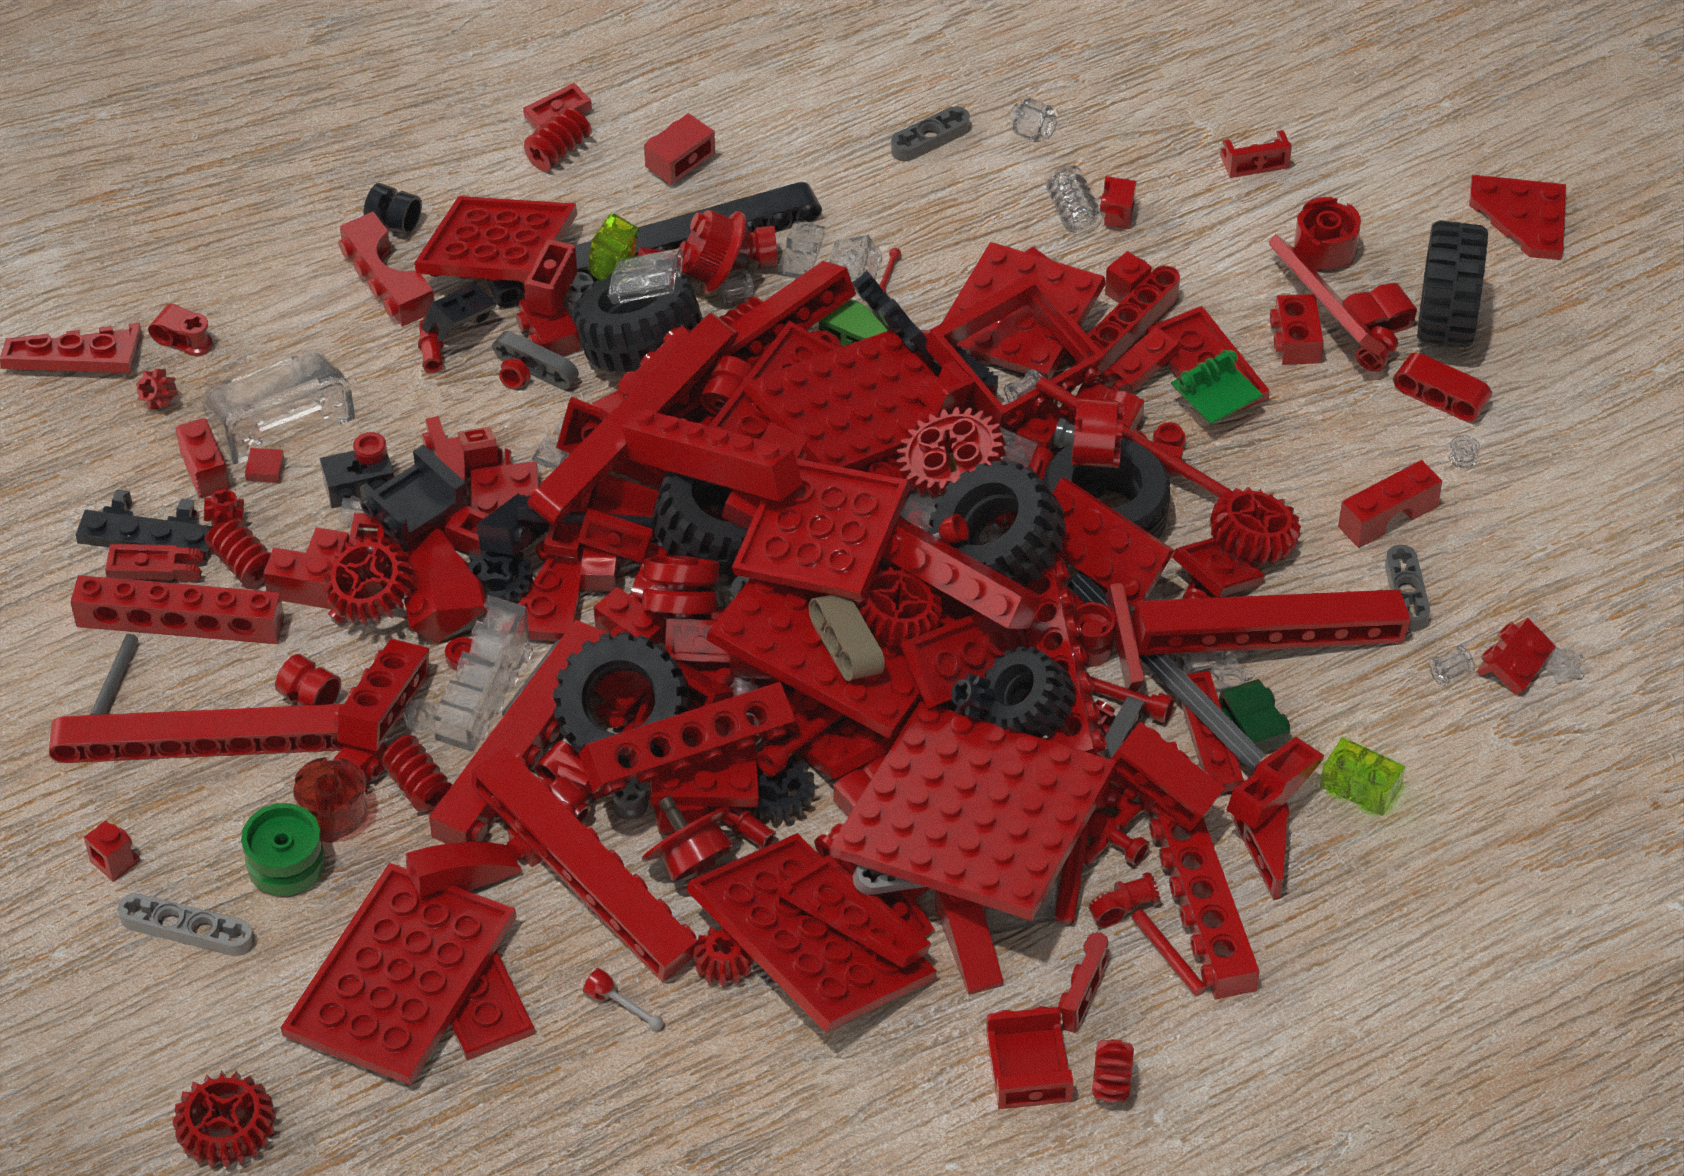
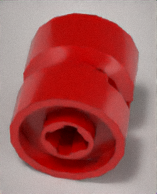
M774 226L756 227L754 232H750L748 228H745L739 253L747 256V258L758 261L759 268L777 266ZM734 264L732 266V270L744 269Z
M722 356L718 358L711 372L710 380H708L700 397L703 407L717 416L753 367L737 357Z
M1083 603L1075 608L1073 615L1076 616L1081 626L1082 634L1078 636V639L1088 657V663L1084 665L1088 667L1100 666L1106 663L1112 656L1115 618L1113 612L1101 603Z
M295 654L280 668L275 681V690L292 702H298L300 706L327 705L335 703L342 684L339 676L324 667L316 669L314 661L302 654Z

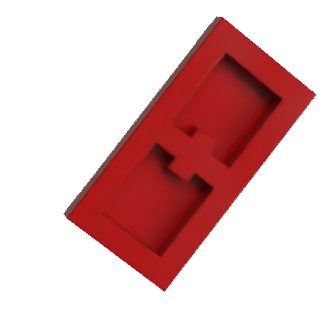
M1284 130L1276 131L1279 139H1275L1272 143L1252 144L1249 147L1234 149L1230 139L1223 140L1225 148L1220 150V156L1229 178L1288 169L1290 167L1292 145L1288 141Z

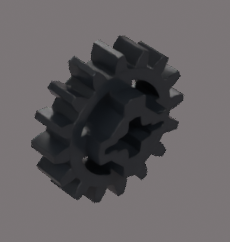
M481 550V555L479 556L473 553L469 554L470 563L467 562L468 568L482 582L487 605L493 606L494 612H498L500 605H505L508 610L512 609V601L519 603L523 594L530 592V584H533V571H531L530 560H524L522 552L520 554L517 553L516 557Z
M793 754L788 759V762H786V767L775 776H768L762 772L756 762L758 806L746 807V810L750 809L752 812L757 810L758 820L763 819L765 815L770 816L771 823H775L777 817L780 816L783 817L785 822H790V814L792 813L801 817L802 807L810 808L811 797H815L814 773L808 772V764L802 762L797 765V756Z

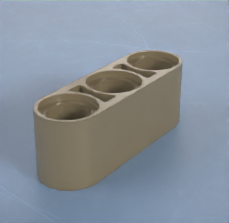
M836 595L811 599L809 602L811 621L845 680L851 681L881 674L885 666L882 650L853 600Z

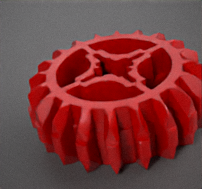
M1247 487L1244 491L1235 488L1233 492H1225L1215 503L1209 524L1211 535L1216 538L1217 545L1225 546V553L1232 552L1236 554V559L1245 558L1249 564L1252 561H1258L1262 566L1266 561L1276 564L1278 560H1285L1296 548L1301 526L1298 523L1299 516L1293 514L1294 508L1285 506V499L1278 500L1274 498L1273 493L1265 494L1261 488L1258 491H1252L1250 487Z
M371 534L367 542L357 537V542L353 546L345 542L346 550L342 553L334 551L336 561H326V567L329 571L322 574L323 580L326 583L322 587L328 604L331 608L335 609L338 616L346 617L353 624L360 620L362 624L367 626L371 618L380 624L381 616L385 614L393 619L392 610L394 608L404 610V604L401 600L411 599L409 589L415 587V580L412 577L415 574V570L410 563L411 559L396 542L391 544L390 540L385 536L378 541ZM387 564L393 567L391 579L385 576ZM347 581L353 584L351 587L353 592L350 597L345 594Z
M890 565L884 571L877 567L863 601L852 599L877 643L886 644L888 650L894 645L903 651L900 643L937 629L943 615V608L941 607L942 597L937 595L936 587L928 586L929 584L926 581L919 579L912 573L904 572L903 568H900L898 571L893 570Z
M221 1070L219 1078L212 1079L206 1074L204 1078L205 1083L201 1085L193 1081L191 1086L192 1092L182 1091V1102L175 1104L174 1111L176 1116L173 1117L176 1140L182 1145L183 1152L187 1156L193 1155L194 1160L198 1164L207 1159V1163L212 1169L218 1162H222L223 1166L228 1169L230 1161L237 1160L243 1166L244 1156L250 1155L256 1158L258 1154L257 1147L267 1148V1137L273 1136V1123H275L276 1119L275 1110L272 1108V1098L269 1094H266L262 1083L255 1085L251 1075L242 1080L241 1075L237 1071L231 1078H226L225 1073ZM207 1111V1114L201 1119L202 1123L195 1127L199 1117ZM253 1112V1116L248 1125L245 1128H242L241 1125L245 1121H247V1116Z

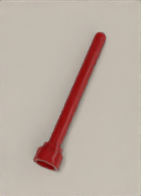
M1091 676L1095 688L1093 692L1125 702L1128 696L1146 702V714L1151 715V719L1162 723L1168 721L1173 710L1174 697L1163 693L1147 696Z
M829 708L781 745L766 746L756 755V762L759 768L766 775L775 776L786 767V762H788L791 754L844 716V714Z

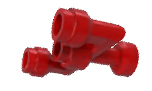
M1110 782L1103 794L1105 807H1114L1120 812L1115 818L1104 811L1099 813L1095 810L1092 813L1087 824L1089 825L1088 835L1094 840L1086 846L1084 864L1089 866L1107 847V843L1110 841L1124 850L1125 860L1135 866L1145 857L1150 842L1143 837L1131 839L1120 830L1124 829L1143 807L1125 796L1120 786Z

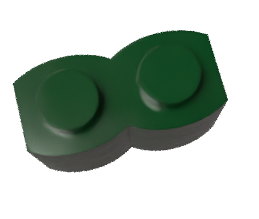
M1259 679L1220 691L1219 702L1223 713L1263 753L1281 748L1286 744L1288 734L1290 733L1289 721L1286 715L1280 714L1275 707V698L1271 689L1265 688Z

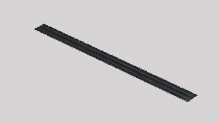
M1079 570L1068 586L1084 603L1095 602L1108 607L1106 594L1086 574ZM1166 654L1139 655L1140 659L1251 771L1256 767L1265 754Z

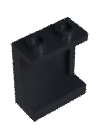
M424 444L413 451L415 464L376 490H373L367 483L360 486L362 499L360 506L363 512L369 518L374 517L389 537L397 538L404 546L468 504L466 482Z

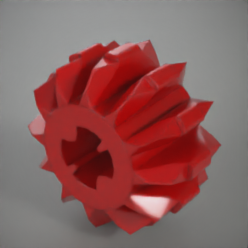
M710 926L707 931L708 936L699 935L697 946L693 950V960L695 961L698 975H705L708 985L715 980H719L723 988L729 980L738 985L740 976L749 977L751 965H753L755 960L723 927L721 931H716Z
M1110 1039L1101 1040L1097 1044L1092 1094L1096 1099L1115 1103L1116 1101L1125 1102L1129 1098L1134 1048L1131 1043Z

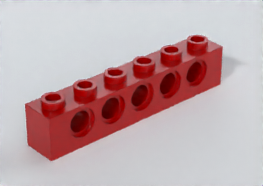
M78 575L70 601L76 627L278 644L284 622L280 592Z
M780 681L588 743L578 754L593 793L605 789L606 794H611L627 787L625 782L638 779L639 783H644L657 778L659 771L670 768L672 773L690 767L692 765L690 761L701 757L704 762H708L723 756V750L734 747L735 751L738 752L750 748L756 744V739L766 737L767 741L778 739L787 734L786 729L796 720ZM746 713L754 714L759 720V726L752 725L747 720ZM714 724H722L727 730V736L719 735L715 730ZM683 733L689 734L694 738L695 747L685 744L682 738ZM650 744L658 745L663 751V757L653 755L650 750ZM622 754L628 757L631 762V768L621 766L617 760V755Z

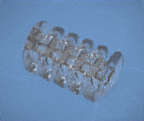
M1071 165L1062 167L1054 172L1048 180L1047 190L1056 211L1059 213L1064 228L1074 235L1091 233L1100 225L1102 213L1099 211L1094 195L1087 185L1086 178L1083 177L1082 170L1078 166Z

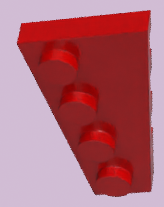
M140 323L129 324V329L113 331V326L100 327L99 333L80 335L79 330L66 331V334L58 338H51L49 334L6 338L0 355L1 369L130 373L141 337Z
M830 855L778 885L776 892L778 896L902 968L926 955L929 951L931 943L875 894L866 895L856 889L853 883V875Z

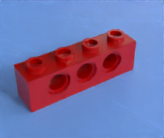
M391 638L383 650H378L374 663L369 669L366 668L357 687L351 688L347 701L343 706H339L335 712L334 726L337 727V742L377 752L427 679L429 674L430 648Z

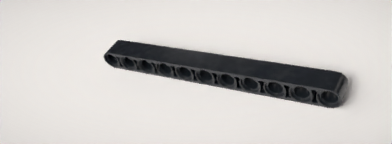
M799 182L574 245L576 248L577 272L588 274L595 283L598 280L606 279L607 275L614 272L617 274L622 272L623 269L630 267L634 269L639 247L669 251L676 258L679 246L683 241H687L691 233L690 224L697 212L703 214L706 210L710 209L729 217L734 212L740 211L745 214V228H748L750 232H754L756 227L774 226L775 233L814 222L820 217L822 207L808 183ZM487 279L493 296L501 308L519 306L518 301L523 300L526 296L524 294V283L513 280L491 281Z

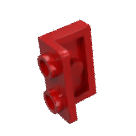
M1528 617L1516 624L1509 622L1500 630L1497 635L1500 640L1481 656L1483 663L1476 671L1480 676L1492 671L1515 695L1525 690L1556 647Z

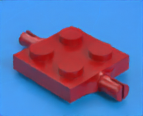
M504 448L505 457L503 449L498 451V466L471 469V508L489 515L518 493L521 496L523 494L526 497L528 495L531 496L539 486V470L536 461L511 464L512 452Z

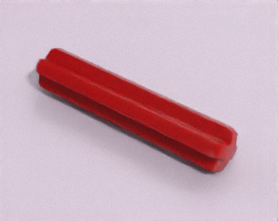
M1088 824L1083 829L1062 868L1055 911V921L1061 924H1073L1075 919L1089 833Z

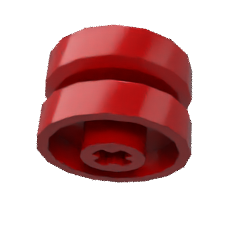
M689 556L651 557L644 559L643 576L650 582L665 585H653L645 588L642 595V608L650 611L678 614H707L718 611L719 594L711 588L699 587V585H711L719 581L720 563L718 561Z

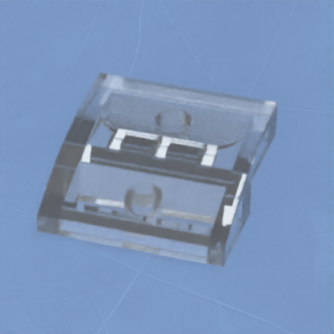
M678 248L621 259L613 271L608 297L612 304L674 293L675 278L681 277L682 249Z

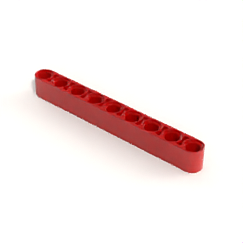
M713 313L705 316L534 490L527 502V506L553 526L558 525L628 453L621 426L633 418L635 413L643 409L665 415L717 362L718 358L722 357L730 349L738 336V332Z
M344 704L63 716L51 722L49 756L54 761L60 763L341 751L347 744L337 742V727L334 726V715L337 708Z

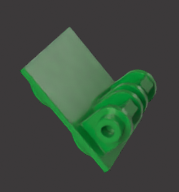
M1233 350L1221 351L1220 355L1214 357V360L1208 358L1204 363H1198L1197 367L1190 371H1183L1181 377L1171 382V385L1210 425L1263 397V394L1235 367L1238 357Z

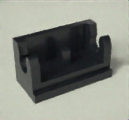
M474 283L432 302L421 328L428 333L438 324L441 332L437 340L441 341L449 336L452 328L476 317L477 323L485 321L497 303Z

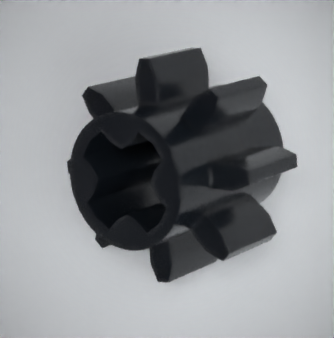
M967 673L966 680L961 679L957 681L951 692V700L954 704L958 705L955 712L978 720L980 713L990 711L995 701V693L989 688L991 680Z

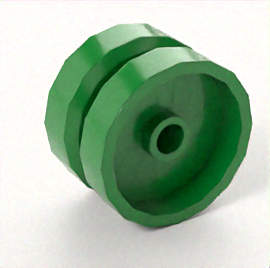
M276 803L266 806L250 816L242 828L241 844L245 855L247 872L251 882L261 891L274 896H291L306 891L318 881L323 873L325 853L320 827L316 817L306 808L292 803Z

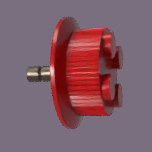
M710 209L706 210L703 214L697 212L691 221V233L687 241H683L678 248L676 258L681 260V271L688 276L700 280L701 290L706 295L713 294L722 285L733 264L752 273L758 267V261L747 258V256L739 253L746 227V217L743 212L736 211L729 217Z

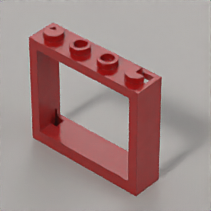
M1033 273L1028 274L930 329L925 347L942 368L945 363L954 360L975 381L968 399L979 411L984 412L985 418L992 416L995 424H999L1001 430L1007 426H1016L1022 421L1024 416L1033 411L1035 413L1042 411L1054 398L1035 388L1003 406L952 346L1019 308L1028 305L1079 363L1052 378L1051 382L1071 393L1076 386L1083 382L1090 383L1100 375V368L1105 356Z

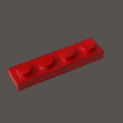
M1210 671L1186 674L1222 711ZM1180 700L1201 769L1211 773L1225 787L1223 792L1233 791L1235 787L1244 782L1237 756Z

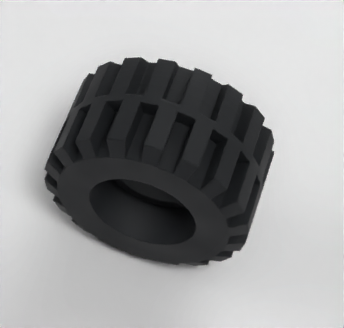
M1025 646L1017 647L1015 652L1011 649L1004 652V657L1001 659L997 657L993 661V667L991 669L987 668L984 673L986 679L991 680L989 688L995 693V701L990 708L991 710L982 714L991 724L1000 726L1003 730L1009 728L1013 732L1026 733L1042 739L1045 735L1048 738L1055 734L1054 730L1057 727L1061 728L1065 724L1063 721L1065 716H1070L1072 712L1070 704L1075 702V694L1071 691L1075 689L1074 682L1070 679V674L1042 650L1040 651L1035 647L1030 646L1027 649ZM1032 688L1029 695L1021 702L1024 695Z

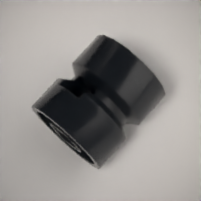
M378 182L374 184L366 197L363 213L366 215L374 212L384 226L387 225L389 229L408 235L415 229L419 221L422 200L419 196L405 191L398 192L396 188Z

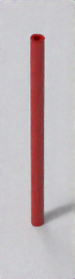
M1041 376L1035 387L1076 412L1078 397ZM1123 425L1122 438L1134 441L1147 448L1163 465L1218 498H1221L1225 492H1233L1231 489Z

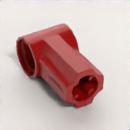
M558 741L535 764V771L539 777L554 781L558 777L566 776L585 790L587 794L593 793L580 756L570 744Z

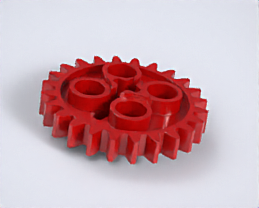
M956 407L953 413L948 415L946 410L943 409L941 417L936 418L934 415L929 414L930 422L918 421V430L909 429L907 431L911 439H901L903 448L897 450L899 456L897 464L903 479L909 481L911 490L917 488L919 495L929 491L930 497L934 499L939 492H942L944 496L946 486L951 481L955 483L959 480V475L964 471L968 470L971 472L976 469V465L982 463L992 465L993 461H1001L1000 457L1006 456L1004 449L1006 443L999 424H995L992 416L985 418L983 411H979L974 415L972 408H968L964 414H961L959 408ZM947 434H950L953 443L952 451L957 466L956 472H953L950 463L951 455L946 441Z

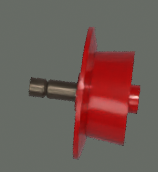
M667 796L659 804L663 811L667 812L666 816L676 832L647 851L641 859L643 862H648L662 857L672 882L679 881L694 872L700 875L716 865V859L734 846L717 824L730 812V809L727 806L722 807L688 824L679 808L676 807L672 796Z

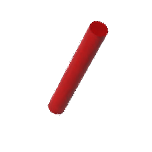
M1139 909L1134 912L1131 917L1132 920L1195 996L1203 994L1207 987H1205L1204 983L1144 910Z

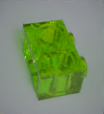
M613 212L610 213L591 240L588 270L591 271L594 277L602 281L607 278V275L614 272L616 274L620 273L628 267L635 257L639 232L637 226Z
M1342 737L1323 765L1320 787L1326 789L1332 795L1341 796L1358 804L1364 810L1373 811L1384 816L1402 787L1406 766Z

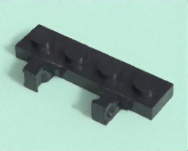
M867 270L852 282L858 295L901 338L912 353L919 351L927 360L932 356L925 348L927 343L926 336L910 320L900 305L883 291Z
M116 490L111 507L104 506L103 512L84 510L75 536L78 544L108 548L111 544L177 545V547L198 548L205 554L204 560H208L211 549L206 545L205 538L207 532L213 526L199 524V518H195L197 513L194 507L195 501L192 499L181 498L177 507L176 517L168 516L167 520L134 516L133 511H130L132 506L130 491Z

